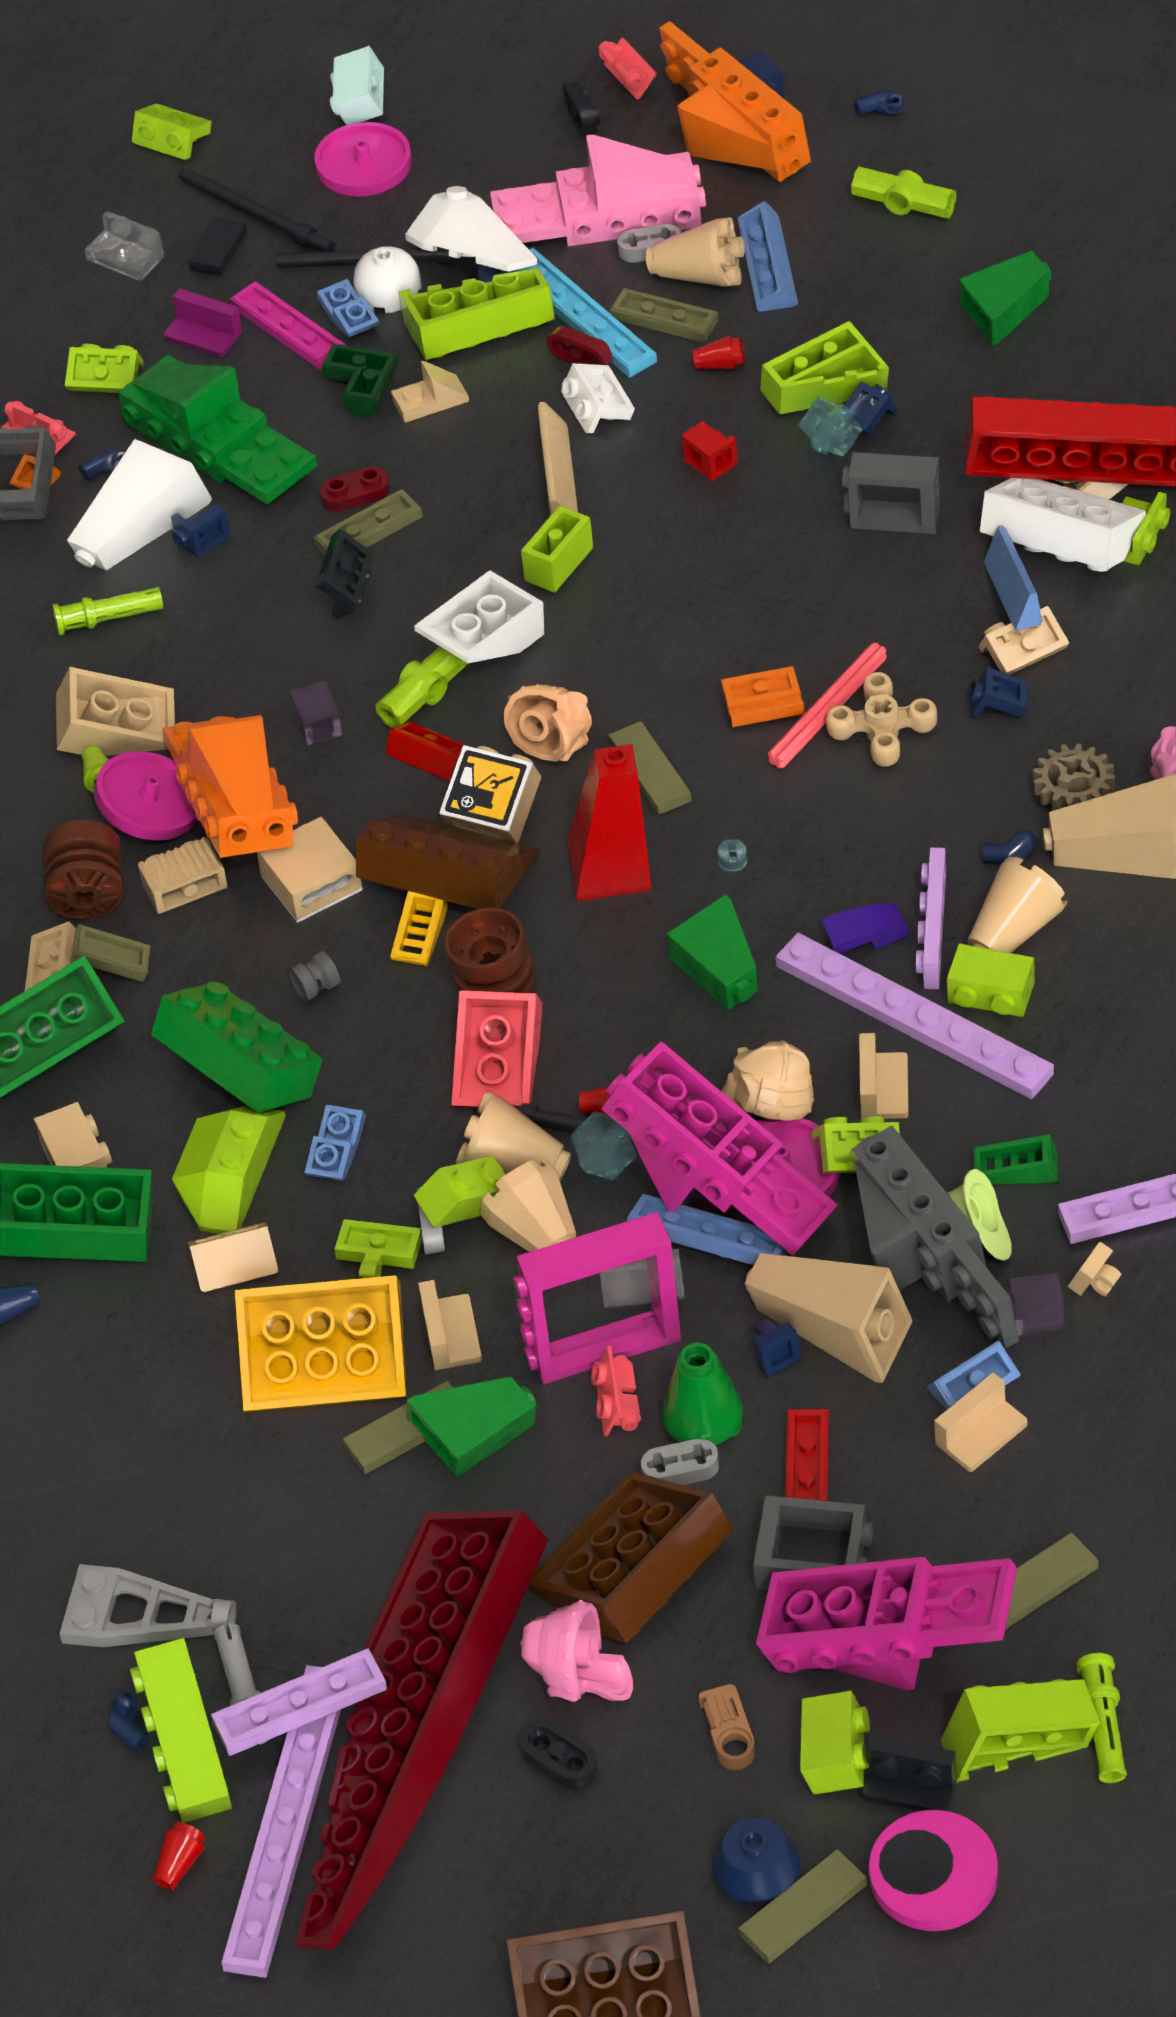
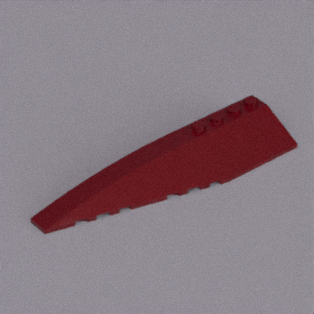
M523 1510L435 1512L425 1514L363 1649L369 1648L386 1680L387 1690L357 1702L354 1714L348 1715L345 1730L349 1733L348 1743L340 1748L327 1805L332 1813L329 1823L323 1824L319 1839L324 1844L321 1860L314 1861L311 1874L316 1880L314 1891L306 1896L295 1943L300 1949H335L381 1883L436 1789L468 1724L548 1543V1538Z

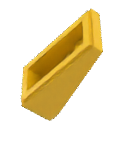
M408 891L390 956L391 960L422 966L429 965L447 912V901ZM416 912H429L432 913V916L427 917L416 915ZM412 923L426 924L429 927L428 929L413 927ZM408 934L424 936L426 938L425 941L408 939L407 937ZM404 946L421 948L422 953L405 952L403 948Z

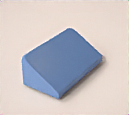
M997 1341L926 1387L936 1400L948 1410L993 1372L1005 1381V1385L1021 1376L1000 1341Z

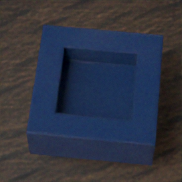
M767 1318L754 1325L755 1332L759 1335L753 1339L758 1368L766 1377L802 1360L796 1330L788 1321L776 1326Z

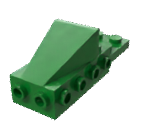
M168 354L118 392L121 403L120 411L126 424L179 458L191 462L195 468L215 481L222 483L228 479L267 505L317 467L315 455L267 426V418L264 413L240 399L236 370L231 366L188 365Z

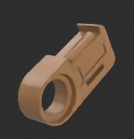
M728 1684L701 1692L699 1694L700 1710H705L711 1728V1743L718 1762L729 1770H742L748 1767L755 1758L754 1738L736 1687ZM733 1740L742 1741L747 1745L746 1751L737 1756L727 1754L723 1748L728 1742Z

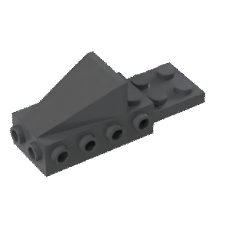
M892 1125L875 1136L862 1140L858 1146L851 1150L874 1266L890 1268L899 1291L923 1277L932 1292L938 1290L947 1302L958 1296L967 1311L974 1309L979 1315L978 1320L983 1331L990 1339L996 1337L1005 1349L1017 1343L1019 1338L1010 1296L987 1269L980 1235L976 1228Z

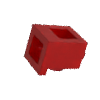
M703 421L681 435L683 460L711 482L738 464L736 438L732 435L725 438L719 430H714Z

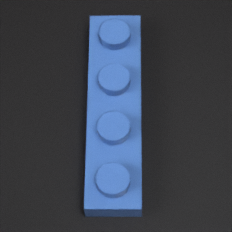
M642 1194L627 1217V1221L658 1212L671 1242L751 1265L755 1264L760 1253L783 1256L788 1254L782 1246L758 1226L681 1205L675 1212H671L666 1208L662 1199Z

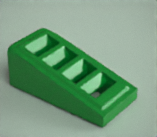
M1050 1134L974 1147L973 1170L977 1169L983 1172L991 1184H1044L1058 1182V1151ZM988 1159H994L995 1169L988 1170ZM1004 1159H1010V1166L1005 1167ZM1021 1159H1027V1163L1021 1164Z

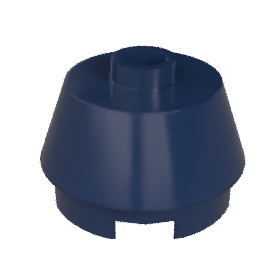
M761 1817L744 1818L734 1823L722 1837L712 1858V1870L717 1883L729 1898L746 1906H755V1902L767 1901L778 1897L794 1884L800 1868V1857L794 1842L777 1824Z

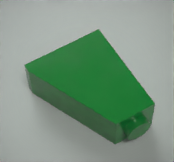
M1029 251L959 279V304L991 345H996L1049 297V281L1052 279L1050 268L1046 262H1041L1033 251Z
M726 894L667 933L669 959L728 1011L740 1002L747 1001L758 991L756 965L731 898Z
M510 1376L414 1395L407 1400V1419L422 1434V1438L457 1478L535 1425L537 1402L527 1387H519Z

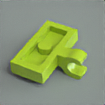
M344 1219L334 1249L336 1260L361 1262L359 1277L363 1278L381 1277L382 1265L414 1269L423 1239L421 1228Z

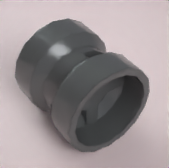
M324 951L312 956L309 963H299L288 969L289 978L295 991L305 1002L317 997L320 990H330L341 983L335 964Z

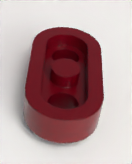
M559 326L547 338V346L550 352L559 360L569 364L609 365L612 361V354L606 342L572 328Z
M367 467L330 478L320 487L322 505L329 511L342 512L379 501L386 497L390 491L388 474L381 468Z

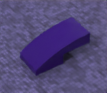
M896 904L862 906L821 919L823 928L834 951L839 954L870 941L876 950L910 936Z

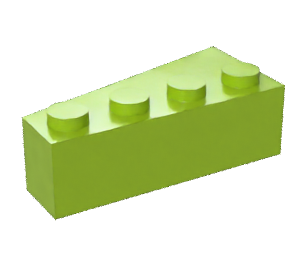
M539 268L494 275L491 282L475 280V278L462 280V286L442 289L441 284L427 286L428 292L412 295L411 289L398 291L404 325L425 360L440 358L463 348H471L479 343L498 337H506L511 333L529 327H537L545 322L555 320L550 286Z
M177 1639L134 1652L138 1666L130 1668L136 1693L145 1692L148 1706L141 1708L147 1732L156 1730L160 1744L152 1747L158 1771L167 1770L171 1785L163 1787L169 1811L178 1810L182 1823H186L232 1809L185 1639Z

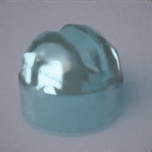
M736 838L734 840H724L719 845L717 851L719 866L726 871H738L744 868L748 862L747 849L744 843ZM729 852H736L737 857L729 858Z

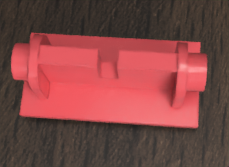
M621 38L617 44L608 41L602 42L598 50L600 58L605 61L604 65L639 100L657 75V72L624 38Z
M10 401L5 406L4 412L8 416V421L2 426L3 428L45 427L56 444L55 455L76 435L74 431L67 429L61 420H54L41 413L35 414L34 410L24 406L20 401Z
M607 1346L600 1360L593 1364L591 1381L597 1387L598 1394L596 1415L602 1421L604 1436L609 1435L614 1425L622 1426V1429L625 1431H632L638 1427V1423L641 1420L637 1395L623 1393H634L636 1389L633 1363L624 1355H618L613 1358L612 1348Z

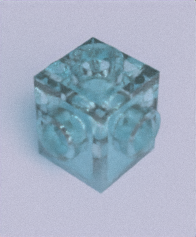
M819 397L816 398L798 425L812 439L810 445L815 450L824 455H828L830 452L842 457L853 446L855 439L863 429L853 419L855 413L842 403L836 404Z
M596 1111L570 1136L579 1158L578 1163L583 1171L589 1175H597L613 1181L637 1157L628 1131L610 1116Z

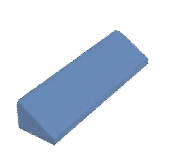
M764 201L737 218L740 234L744 241L745 257L755 304L759 312L790 308L798 305L780 219L772 207Z
M1003 525L998 526L986 554L984 565L1014 630L1019 631L1041 625L1043 621L1035 588L1006 528Z

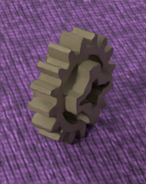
M1079 743L1076 744L1074 750H1069L1063 744L1059 753L1051 749L1048 750V759L1039 758L1038 768L1033 769L1035 795H1041L1042 805L1052 803V811L1104 796L1115 790L1114 765L1107 764L1106 754L1096 756V748L1093 746L1087 751H1083Z

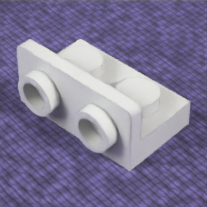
M572 364L567 377L562 383L561 392L585 433H594L600 418L606 420L631 419L635 408L609 365Z

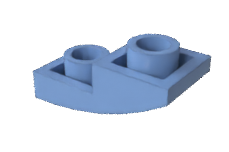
M348 279L317 291V300L338 329L348 338L379 325V320L364 296L359 297Z
M332 1105L325 1106L318 1137L313 1136L304 1172L306 1175L338 1181L345 1180L365 1123L366 1114L363 1110Z

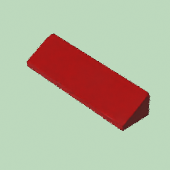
M410 721L390 729L386 754L450 782L463 745H468Z

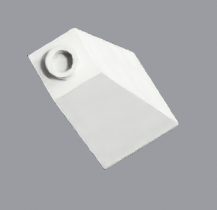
M134 439L67 541L75 552L74 558L82 565L89 568L95 565L108 570L172 529V515L178 513L187 519L209 505L212 498L191 462Z

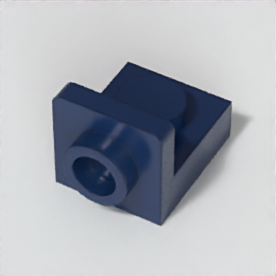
M861 381L838 417L845 424L870 436L886 411L895 415L898 408L891 400L893 395L887 389L878 384L871 387Z
M217 504L189 522L178 513L171 516L173 526L171 534L174 542L179 548L187 549L197 558L230 537L226 511Z
M987 667L978 680L974 679L969 687L967 700L971 701L970 715L978 718L984 708L989 706L1020 717L1027 706V681Z

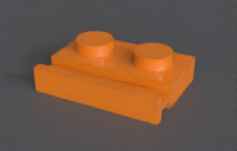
M793 666L721 679L722 692L728 714L731 718L732 727L805 714L804 702L801 698Z

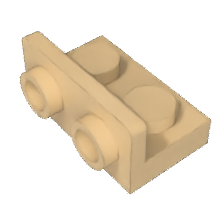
M1049 606L1040 609L1043 621L1041 625L1016 631L1012 623L1005 626L1003 622H999L988 628L984 632L985 637L978 646L981 653L989 651L1000 672L1010 675L1067 648L1069 641Z
M69 921L31 936L25 991L73 962L71 957L76 928Z

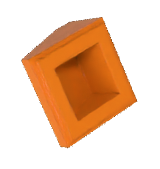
M29 454L23 455L9 482L10 485L21 490L32 488L36 457ZM54 466L52 471L51 485L60 477L62 471H60Z

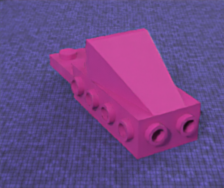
M662 1041L646 1057L640 1053L627 1068L626 1072L628 1075L625 1077L620 1073L607 1088L606 1092L611 1096L602 1110L628 1131L669 1211L675 1212L695 1190H698L724 1213L733 1205L794 1256L838 1206V1204L777 1154L783 1146L781 1141Z
M926 1557L773 1572L756 1644L778 1672L794 1673L798 1670L817 1668L834 1669L906 1691L914 1690L920 1659L931 1658L934 1647L1003 1641L1017 1567L1010 1558L931 1566Z

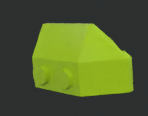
M245 1105L196 1119L172 1181L200 1231L221 1234L242 1227L286 1117L285 1111L271 1109L257 1113Z

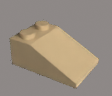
M69 667L56 693L57 750L81 755L85 748L98 746L102 749L103 754L107 756L135 751L147 752L168 749L163 741V728L175 725L173 688Z

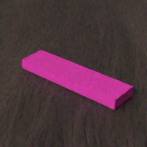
M256 281L230 298L231 305L237 306L241 315L319 370H322L321 366L332 344L345 345Z

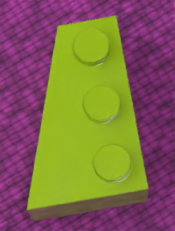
M1056 1679L1050 1682L1032 1684L1017 1682L1011 1685L994 1687L978 1685L964 1690L941 1738V1743L944 1749L956 1751L957 1783L968 1780V1772L993 1765L995 1772L1009 1769L1007 1761L1033 1755L1034 1761H1039L1087 1748L1100 1724V1720L1084 1679L1069 1681Z

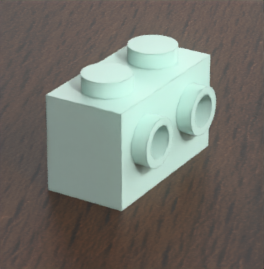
M370 46L335 57L334 71L331 73L333 96L330 97V104L335 115H340L346 125L360 123L383 115L384 67Z

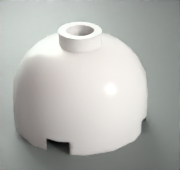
M379 247L370 250L361 257L354 270L353 286L359 297L364 296L372 311H374V307L384 308L385 313H393L402 310L398 291L411 289V295L418 294V291L422 290V281L419 268L410 254L396 247Z

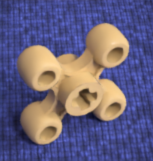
M875 672L868 675L864 680L863 693L866 703L863 710L852 711L847 706L839 705L831 708L826 717V728L833 739L846 740L852 737L855 732H866L867 738L871 741L870 750L873 761L879 766L888 767L894 765L900 757V742L897 737L899 729L910 727L918 733L930 732L937 724V708L927 698H919L914 700L909 706L898 707L896 700L892 697L893 684L890 677L885 673Z

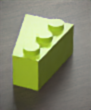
M848 321L762 364L760 391L779 414L791 413L847 402L861 381L871 387L878 384L887 389L889 367L854 325Z

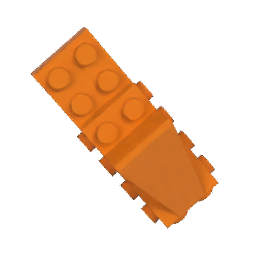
M669 21L659 28L662 39L660 47L667 62L666 73L673 83H679L690 95L689 98L678 104L677 108L686 150L690 153L691 157L762 168L779 183L811 162L802 113L721 47L709 54L672 22Z
M261 715L238 719L217 716L210 721L197 723L179 722L174 726L163 728V741L176 763L178 783L182 785L188 802L191 803L196 812L197 819L203 825L207 837L211 840L220 858L293 846V825L298 823L297 809L294 802L288 801L285 786L279 785L275 768H270L268 765L264 724ZM272 824H273L274 827H275V829H269V828H270V826H271Z

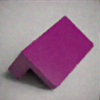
M180 288L173 296L176 318L164 332V339L219 358L223 357L242 333L238 307Z

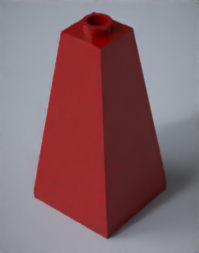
M632 744L594 749L567 838V848L577 902L652 891L638 772Z

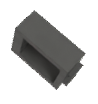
M27 426L21 429L0 427V455L36 454L32 488L0 490V521L46 519L56 444L45 427Z
M852 453L850 466H844L842 477L843 488H848L849 492H845L844 513L850 514L851 529L936 534L940 514L939 457ZM861 485L920 488L921 504L862 500Z
M765 1495L753 1564L755 1589L768 1590L773 1572L839 1566L838 1564L777 1559L783 1526L850 1532L845 1565L868 1563V1557L862 1556L864 1547L871 1548L873 1522H866L865 1505Z

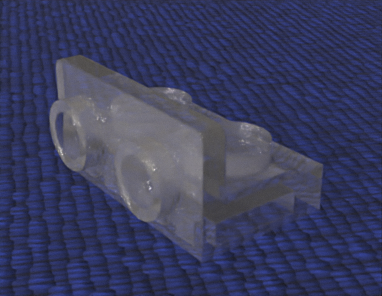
M106 211L102 215L104 230L85 248L86 259L141 281L164 258L160 233L151 227Z
M673 1249L672 1256L677 1300L684 1299L679 1249ZM646 1258L600 1273L604 1309L651 1303Z

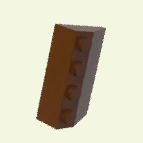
M398 814L372 820L356 839V877L476 909L500 908L538 858L540 849L406 814Z
M630 1472L535 1570L527 1589L556 1608L572 1605L579 1600L592 1603L597 1609L601 1636L627 1643L640 1632L641 1627L657 1610L666 1605L668 1599L675 1591L694 1575L695 1570L712 1553L719 1549L721 1543L729 1536L733 1528L713 1493Z
M684 1911L507 1939L518 2017H701Z

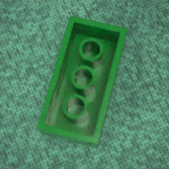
M85 955L0 1006V1097L125 1022Z
M216 981L162 995L151 1033L153 1037L257 1113L311 1098L323 1060L305 1042L295 1039L284 1031L280 1024L263 1016L256 1011L252 1004L241 1000L231 993L226 985Z
M0 1163V1256L147 1262L153 1206L152 1170Z

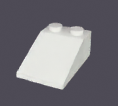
M489 570L417 623L415 631L467 663L517 654L544 635L543 602Z

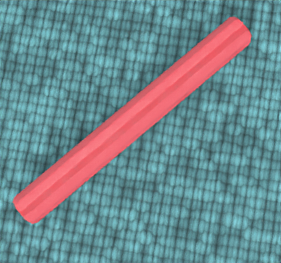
M876 642L871 643L768 752V761L771 765L782 769L826 724L829 710L835 706L843 705L864 683L866 677L886 660L887 656L884 646H880Z

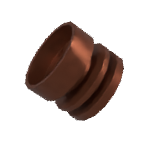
M85 819L68 821L53 828L46 835L42 845L43 866L45 870L43 875L45 883L44 895L47 905L54 912L66 918L79 920L95 919L111 913L120 905L124 895L121 869L122 846L119 835L111 827L101 822Z
M480 908L461 916L453 922L446 932L444 946L458 993L459 991L529 993L533 988L536 973L528 950L525 933L520 920L511 912L500 908Z

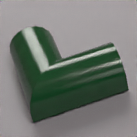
M332 344L321 369L325 379L348 382L342 395L345 408L355 416L368 418L376 412L398 367L399 360L398 354Z

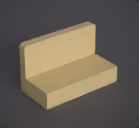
M860 1033L861 1119L871 1116H882L884 1119L907 1118L909 1116L907 1053H876L875 1033Z
M265 1222L188 1242L199 1286L203 1292L278 1272L268 1226Z
M434 1280L418 1283L434 1369L441 1370L481 1362L482 1355L470 1296L462 1294L438 1299Z
M993 1372L934 1420L935 1445L967 1471L972 1472L1026 1428L1027 1418L1005 1401V1381Z

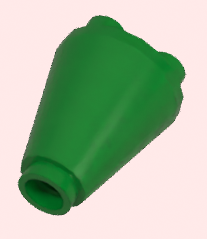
M691 1343L685 1346L678 1356L661 1408L664 1428L678 1442L706 1439L715 1445H719L729 1438L738 1435L742 1429L744 1410L741 1397L714 1351L704 1343Z

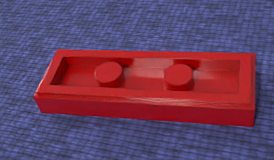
M788 1409L785 1497L828 1501L829 1409Z

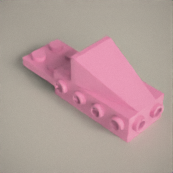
M593 134L586 135L589 167L556 171L557 182L490 191L493 212L522 243L566 237L567 245L575 246L615 240L624 231L660 224H672L680 230L689 229L701 225L700 208L706 207L704 188L697 187V185H701L698 164L692 165L689 152L663 155Z

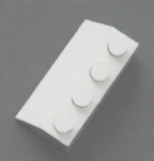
M1010 478L985 491L980 532L994 537L997 527L1003 525L1012 542L1024 545V548L1028 551L1048 552L1056 555L1055 557L1061 561H1078L1087 564V567L1091 570L1107 571L1109 568L1124 561L1133 543V537L1146 516V511L1040 479Z

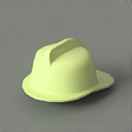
M977 1169L970 1170L964 1177V1184L947 1194L979 1232L981 1243L987 1251L1001 1261L1007 1260L1012 1253L1011 1240L999 1211L994 1188L983 1172Z

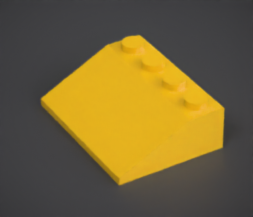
M396 1275L235 1290L244 1412L407 1397L401 1287Z

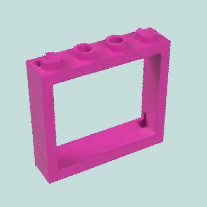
M658 1212L516 1256L519 1276L513 1277V1281L519 1299H516V1303L523 1321L520 1324L521 1334L526 1345L523 1351L527 1358L529 1370H537L543 1385L591 1370L593 1364L600 1360L607 1346H611L613 1358L618 1355H624L628 1358L681 1341L672 1246ZM645 1258L647 1259L652 1304L651 1311L549 1343L542 1291Z

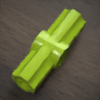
M859 166L854 173L851 184L852 195L883 202L886 208L896 215H906L910 210H915L949 219L956 202V191L924 183L918 174L910 170L900 171L895 176Z
M440 646L423 662L411 661L403 669L399 683L375 704L376 713L382 718L384 724L391 728L402 725L425 703L430 706L437 704L443 698L448 682L469 663Z

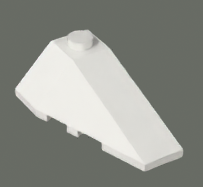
M449 187L446 189V192L433 195L405 234L406 241L423 250L434 252L437 250V247L448 249L450 257H476L477 264L504 271L537 265V258L480 197L468 192L465 187Z

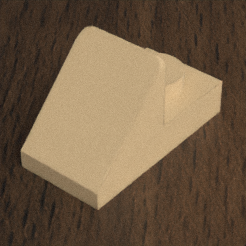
M421 361L423 381L391 391L392 402L404 423L469 402V396L456 374L425 361Z

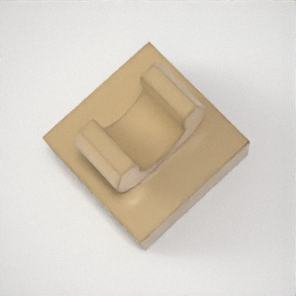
M1099 1242L1068 1287L1081 1296L1088 1285L1091 1284L1096 1292L1106 1297L1122 1275L1113 1266L1104 1264L1113 1250Z

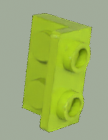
M156 103L135 111L132 142L186 160L191 157L192 143L197 141L198 138L210 134L212 121Z
M82 344L81 347H70L65 387L68 391L118 393L137 378L138 368H143V359L137 350L125 345H117L114 349H104L95 344Z
M1159 492L1153 503L1125 497L1122 504L1145 510L1146 516L1133 537V543L1124 562L1139 566L1146 553L1153 551L1157 540V533L1160 529L1166 528L1170 518V508H1166V493Z
M882 1116L865 1117L861 1119V1123H848L846 1117L827 1118L823 1120V1125L812 1130V1139H820L823 1174L856 1173L851 1149L858 1146L865 1138L875 1136L891 1125L900 1134L899 1122H885Z

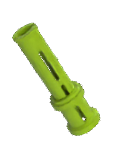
M159 587L92 601V598L84 597L81 602L59 606L58 603L52 604L54 621L59 636L64 635L67 630L87 627L90 630L94 629L99 622L163 609Z
M1092 1653L1081 1657L1076 1662V1671L1086 1683L1100 1720V1724L1093 1735L1099 1780L1104 1783H1116L1125 1779L1127 1771L1124 1766L1115 1710L1120 1700L1119 1690L1114 1687L1112 1677L1115 1662L1113 1657L1108 1654Z

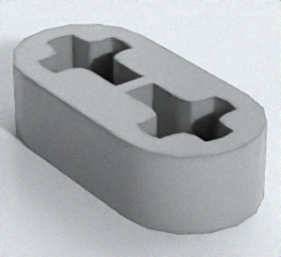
M660 224L624 231L617 238L618 255L623 261L629 263L646 261L648 247H654L655 243L677 235L681 231L672 224Z
M419 1205L425 1255L445 1252L443 1227L434 1228Z
M694 1439L648 1450L641 1459L642 1475L680 1485L711 1479L717 1474L719 1469L718 1449L715 1444L706 1439ZM703 1456L706 1463L698 1464L695 1457ZM662 1464L665 1471L657 1473L654 1466Z

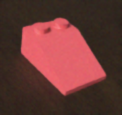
M459 991L452 1107L479 1108L486 1091L502 1097L512 1105L531 1104L540 1044L543 1004L536 993Z

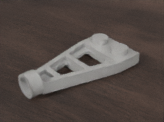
M79 1564L59 1635L63 1644L112 1647L211 1636L222 1625H225L226 1633L231 1634L229 1624H235L236 1603L234 1600L210 1599L121 1568ZM130 1594L144 1599L147 1605L143 1618L132 1623H112L110 1620L118 1595ZM162 1602H169L187 1607L184 1621L170 1624L156 1623L160 1604Z

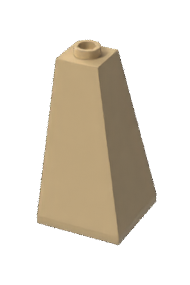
M1176 774L1049 812V828H1042L1044 850H1051L1054 866L1176 879Z
M760 1253L753 1268L748 1271L746 1276V1289L758 1311L779 1324L788 1321L796 1330L797 1335L874 1382L883 1383L913 1322L890 1268Z

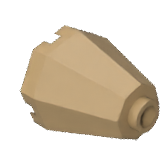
M536 1160L524 1163L499 1179L495 1184L499 1191L494 1197L488 1191L482 1198L480 1214L487 1224L529 1252L576 1238L575 1227L558 1174L548 1160H541V1166Z

